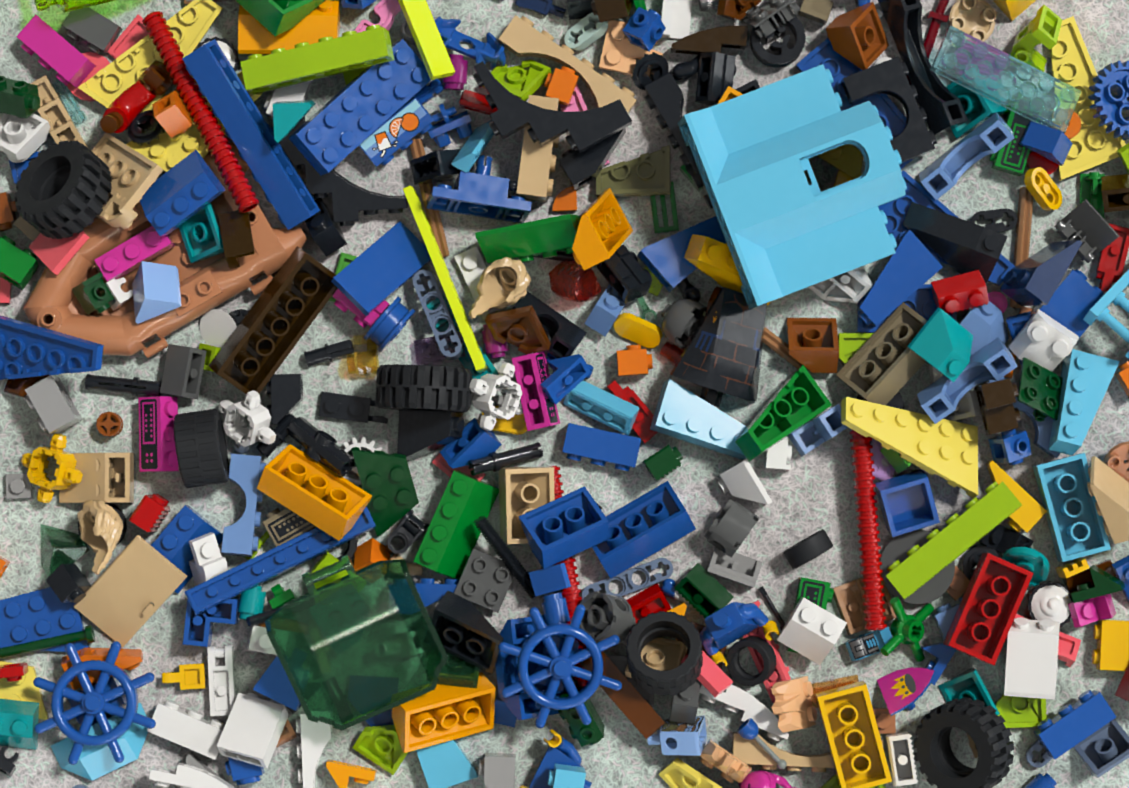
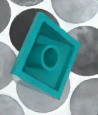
M312 100L273 103L274 140L277 143L281 142L316 103Z
M210 202L179 226L191 263L224 253L221 230Z
M970 668L938 685L946 702L961 698H971L972 701L978 699L985 703V707L990 705L996 709V715L1000 714L980 675L974 668Z

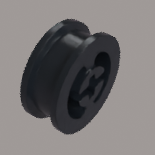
M774 14L773 16L776 19L777 23H781L777 16ZM796 16L788 22L785 20V25L794 34V47L792 49L787 47L790 39L789 34L782 38L781 44L775 41L769 46L771 51L779 52L780 55L771 54L763 48L760 38L754 31L757 27H753L750 34V47L753 55L759 62L769 67L780 68L790 65L799 57L805 45L806 35L801 21ZM773 25L776 31L766 37V43L773 40L774 34L778 37L784 35L787 29L783 26L776 29Z

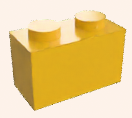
M1098 620V624H1094L1093 638L1097 639V649H1093L1092 663L1096 664V669L1126 671L1129 664V621Z

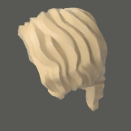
M509 257L495 260L483 270L480 281L476 286L479 296L469 311L471 319L493 308L503 309L509 305H514L519 299L526 296V289L531 282V278L521 260H512Z
M103 500L85 501L82 510L77 513V518L80 525V538L90 545L93 552L96 553L92 571L98 575L106 567L112 552L119 542L123 530V522L114 508L105 504Z

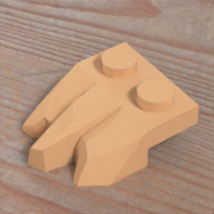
M609 20L599 64L600 69L633 76L631 68L637 64L636 59L640 60L644 57V53L649 55L655 52L663 56V53L651 49L649 52L631 44L622 31L627 22ZM647 67L648 70L645 73L650 77L651 69Z
M808 676L779 681L772 686L771 691L775 696V703L771 708L773 714L779 717L778 728L783 733L816 725L817 711L812 704L813 687L811 682L808 681Z
M711 739L704 746L700 756L702 757L701 763L710 769H713L715 766L721 770L722 773L720 775L730 783L734 781L741 783L752 770L749 765Z

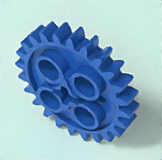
M1117 61L1097 72L1098 76L1092 79L1095 84L1089 87L1094 94L1088 96V98L1095 103L1089 107L1090 109H1096L1097 113L1094 114L1093 118L1100 117L1099 127L1106 125L1107 134L1114 131V138L1122 136L1123 141L1129 139V61L1124 63Z

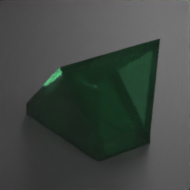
M40 524L41 565L47 577L61 564H73L90 551L79 534Z

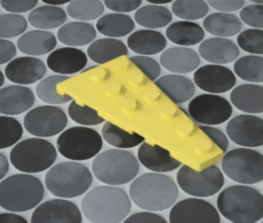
M193 0L167 20L166 25H169L170 31L174 35L173 38L177 40L176 44L180 46V51L184 54L183 58L197 48L223 10L214 1ZM147 35L77 88L108 108L127 88L138 80L143 81L140 75L155 60L163 63V59L160 58V52H157L156 46L152 42L153 39ZM156 94V97L140 113L153 110L152 104L161 99L164 94Z
M1074 16L1062 20L1057 44L1050 49L1055 114L1061 110L1068 109L1077 113L1081 120L1079 133L1069 139L1073 144L1063 166H1058L1059 181L1119 158L1117 150L1126 145L1122 136L1114 138V131L1107 134L1106 125L1099 127L1100 117L1093 118L1097 111L1089 107L1095 104L1093 100L1088 98V96L1094 94L1089 87L1095 84L1092 79L1098 75ZM1068 122L1063 123L1065 127L1069 126Z

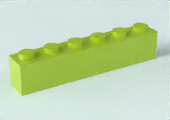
M372 25L366 27V31L363 32L347 31L342 33V37L334 39L333 37H323L318 39V43L310 45L308 42L296 44L295 48L289 50L285 48L274 49L271 51V54L262 56V54L250 55L247 57L248 60L240 61L245 89L254 95L394 61L389 31L384 27H380V25Z
M995 481L984 490L987 495L980 500L975 497L965 505L967 511L960 516L955 513L945 522L948 526L941 532L935 529L926 537L928 540L926 544L922 547L917 544L906 553L909 556L902 563L897 560L887 568L889 573L886 577L904 599H907L1022 506L1004 482L998 485Z

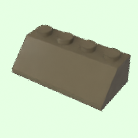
M903 302L836 376L863 401L886 406L926 362L907 346L927 320Z

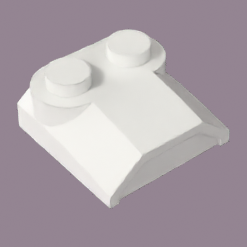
M1 113L0 150L6 153L11 162L20 163L27 160L46 141L50 130L49 122L34 113L27 119Z
M1037 309L1010 343L1009 349L1020 360H1023L1025 357L1052 372L1063 358L1072 352L1079 336Z

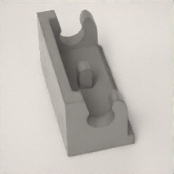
M714 547L707 571L754 588L762 562L736 552L730 558Z

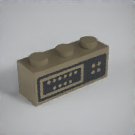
M279 508L266 514L267 520L263 521L276 547L316 527L288 508L281 512Z

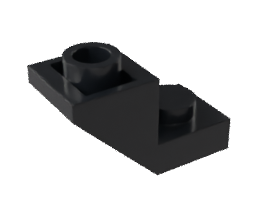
M999 524L978 542L1003 554L1006 550L1013 547L1031 548L1034 541Z

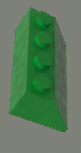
M566 214L476 232L475 235L487 263H493L495 260L509 257L512 260L519 259L522 263L534 261V256L543 255V258L558 256V251L566 250L567 254L573 253L572 247L581 216Z
M455 469L413 562L435 572L460 579L470 553L480 536L479 528H476L477 526L474 525L476 523L473 522L481 516L488 518L499 493V488Z

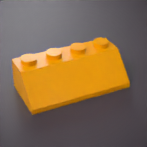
M325 0L292 29L277 36L269 32L241 5L239 6L238 54H271V51L274 49L285 48L289 50L295 48V45L308 42L310 45L318 43L320 38L333 37L334 39L338 38L340 34L339 1Z
M611 188L606 189L581 216L572 249L576 263L581 265L583 270L609 259L633 232Z
M291 444L264 467L257 486L258 490L338 541L352 529L372 498V495L344 477L338 476L331 469L315 461Z
M480 672L392 696V719L402 751L407 753L494 729L496 687Z

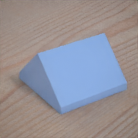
M141 261L132 283L135 322L137 324L182 306L178 268L173 265Z

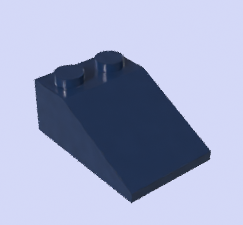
M1080 240L1052 242L1011 269L1005 275L1004 283L1000 290L1020 306L1047 305L1083 242Z

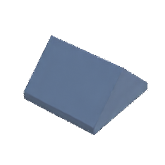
M1113 719L1075 745L1074 749L1092 776L1099 778L1129 758V736L1118 722Z

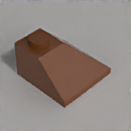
M869 2L837 16L826 27L827 36L833 50L861 70L867 69L889 46L874 2Z
M787 318L789 355L812 373H837L839 345L836 318Z

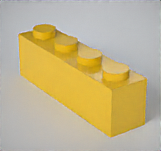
M692 234L684 258L707 276L712 277L721 287L743 293L740 287L743 284L728 245L707 236Z

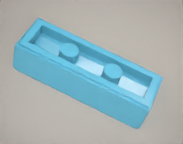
M492 120L482 124L473 131L451 165L465 173L470 171L494 135L488 124Z
M584 380L564 397L563 402L564 405L626 435L630 434L639 412L638 406Z

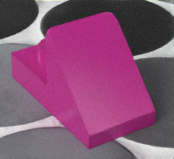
M1111 594L1076 603H1068L1075 628L1098 620L1111 619L1116 614Z

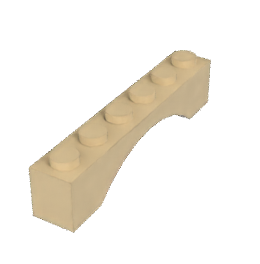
M515 15L499 37V43L505 44L504 47L518 57L546 58L575 70V74L589 88L597 108L620 99L629 114L636 104L637 100L633 98L635 94L624 86L620 89L613 84L615 80L604 72L600 75L593 70L595 66L584 58L580 61L573 56L575 52L564 44L560 47L553 42L555 38L544 30L540 33L533 28L534 23L524 16L519 18Z
M733 732L732 755L749 765L751 769L752 765H762L764 770H777L776 761L755 739L747 740L742 738L737 732ZM758 734L760 739L780 759L786 761V770L801 771L802 767H811L812 772H826V768H835L831 752L819 755L794 754L777 748Z

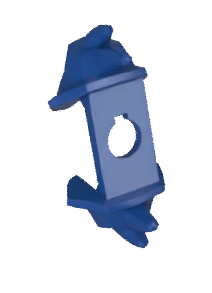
M440 16L435 19V24L445 47L475 59L478 64L482 61L484 64L490 62V69H494L498 61L501 66H505V44L499 43L490 32L486 33L487 42L484 43L458 32L455 28L461 23L460 19H442ZM468 42L475 49H464L459 43Z

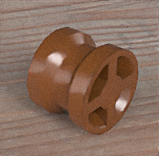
M104 412L97 419V430L104 436L114 437L123 430V420L116 413Z

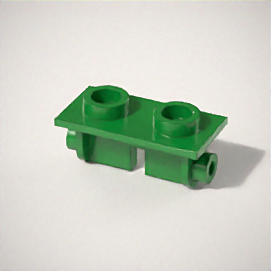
M1099 172L1080 173V204L1087 200L1104 218L1102 177L1105 174H1099Z

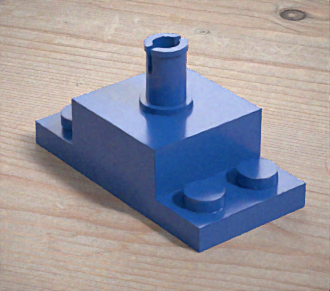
M480 155L477 159L476 172L465 173L460 171L454 183V189H452V186L439 184L437 187L433 186L427 199L426 208L524 223L531 212L532 202L526 201L524 197L520 196L507 198L510 179L490 176L493 158L487 156L485 165H483L485 155Z

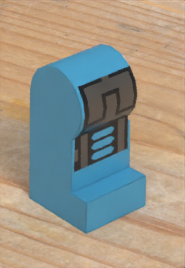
M887 626L885 629L872 630L845 642L851 661L860 660L881 652L880 649L892 638V635Z

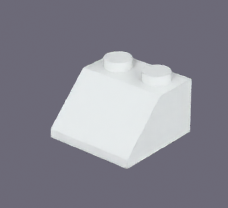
M801 597L776 640L820 665L837 642L847 622L806 598Z

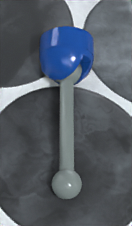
M752 718L747 719L737 729V733L744 739H755L776 761L779 769L786 768V761L780 759L758 736L759 728Z

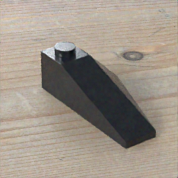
M911 202L902 224L907 230H911L920 241L936 252L940 258L955 268L959 274L979 270L985 283H987L1007 239V236L983 226Z

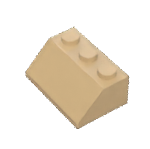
M502 467L498 471L500 536L505 541V544L528 543L519 521V516L555 500L554 467Z

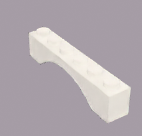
M332 711L301 713L300 719H296L297 734L301 733V743L297 744L298 759L302 758V768L298 769L299 784L303 783V788H315L319 759L325 746L333 737Z

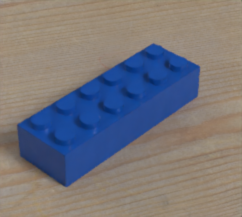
M404 39L392 44L394 61L367 67L288 137L320 176L329 173L431 81L424 63Z

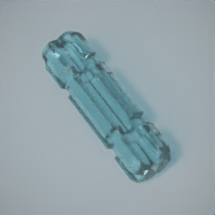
M60 80L54 82L52 85L56 93L59 94V98L67 112L71 114L70 117L74 124L79 125L86 121L87 117L80 110L81 107L71 91L68 90V87Z

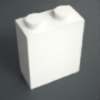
M238 693L217 743L220 754L268 768L289 716L285 706L273 699H270V701L261 699L260 696L254 693H247V695Z

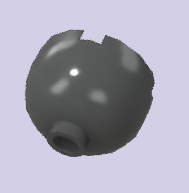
M686 298L677 300L672 305H666L661 314L663 317V334L673 345L680 349L686 348L687 345L684 343L690 336L691 341H693L694 333L699 326H702L705 318L703 313L707 311V307L698 301Z

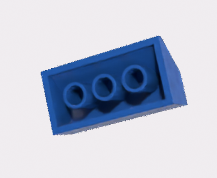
M666 481L606 516L609 521L610 539L592 548L611 579L691 533L696 528L671 485Z

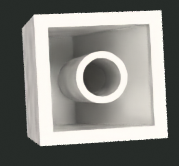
M1023 617L1014 618L1007 637L1004 696L1055 700L1060 622L1049 619L1028 620Z

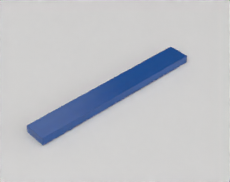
M366 506L352 529L340 541L316 527L185 591V594L195 615H198L376 528V525Z

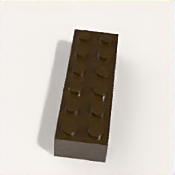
M297 246L212 360L209 367L243 393L247 394L254 390L260 394L337 290V287L331 282L336 274Z

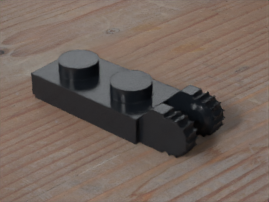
M322 391L318 416L368 423V421L388 423V418L384 416H369L370 406L377 407L375 401L371 400V398Z

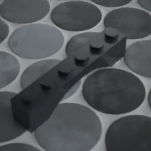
M878 0L900 57L908 68L910 82L916 88L918 102L926 113L929 129L933 131L934 135L949 132L967 122L968 119L960 99L942 84L928 60L922 38V5L920 0Z
M668 73L644 86L646 91L644 100L650 110H656L658 114L656 120L662 130L665 128L668 130L670 135L667 138L673 149L678 148L682 155L679 158L686 169L690 168L694 175L691 178L698 189L702 187L706 193L703 198L708 207L712 209L713 206L690 146L686 147L678 126L684 107L683 93L672 74Z

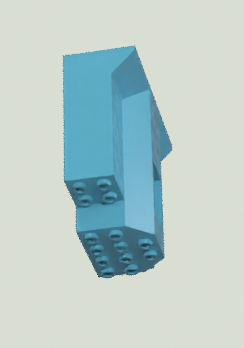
M823 64L717 105L685 114L678 122L686 147L690 146L743 285L740 287L749 310L896 253L894 248H897L895 238L892 233L888 234L885 226L888 224L887 217L883 210L879 211L878 207L906 195L905 190H907V186L899 166L902 164L900 154L897 149L893 150L890 142L893 140L891 131L888 126L884 127L876 106L872 105L870 101L841 111L840 107L843 106L842 100L838 92L834 93L831 83L834 82L829 69L824 68ZM851 144L856 146L864 157L865 169L863 174L856 179L821 192L808 159L843 145ZM804 171H807L812 185L808 184Z

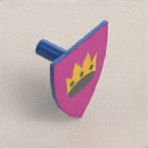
M911 667L897 670L878 679L877 682L890 715L893 716L905 708L907 710L914 709V702L929 687L936 672L926 668Z

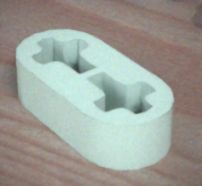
M588 14L566 32L565 44L575 51L586 49L606 33L608 21L599 22L598 15ZM597 20V21H598L597 24H596V25H597V28L594 29V27H595V23H594V22ZM576 35H579V37L577 38V39H578V43L576 44V43H574V42L576 41V37H575V36H576Z

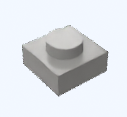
M27 473L5 474L6 499L33 498L32 483H30Z

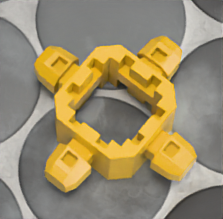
M54 433L50 441L51 447H38L32 453L22 455L21 463L28 468L27 477L30 483L40 486L37 492V500L40 502L49 503L54 494L53 490H65L71 486V483L78 484L82 480L83 474L75 468L77 461L74 454L63 451L66 448L67 442L65 435ZM53 456L54 459H57L56 464H59V468H56L54 474L56 480H49L47 473L44 472L45 468L48 469V457Z

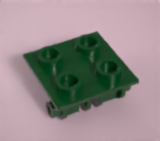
M1024 357L1022 360L1017 401L1034 409L1033 416L1036 421L1042 422L1046 417L1056 421L1058 418L1063 377Z

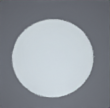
M212 309L206 312L200 320L201 337L207 345L219 348L224 346L237 328L233 318L225 311L219 309Z

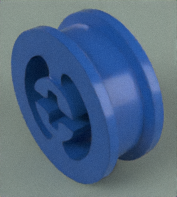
M397 297L379 316L364 336L365 340L371 339L379 346L378 351L380 353L393 341L416 312L414 309L408 310L401 304L400 297Z

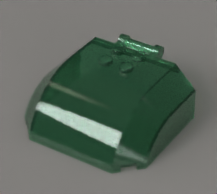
M349 555L343 556L341 561L310 574L307 572L303 574L302 578L309 592L286 602L265 621L267 635L308 720L317 723L320 721L332 725L333 728L341 731L434 690L438 683L441 669L445 666L448 659L433 620L405 559L378 561L355 571ZM346 569L348 575L316 589L314 583Z

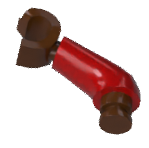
M155 60L140 75L143 81L138 80L109 105L100 121V126L104 132L109 134L122 133L156 97V94H164L174 84L173 79L170 78V72L166 70L167 65Z

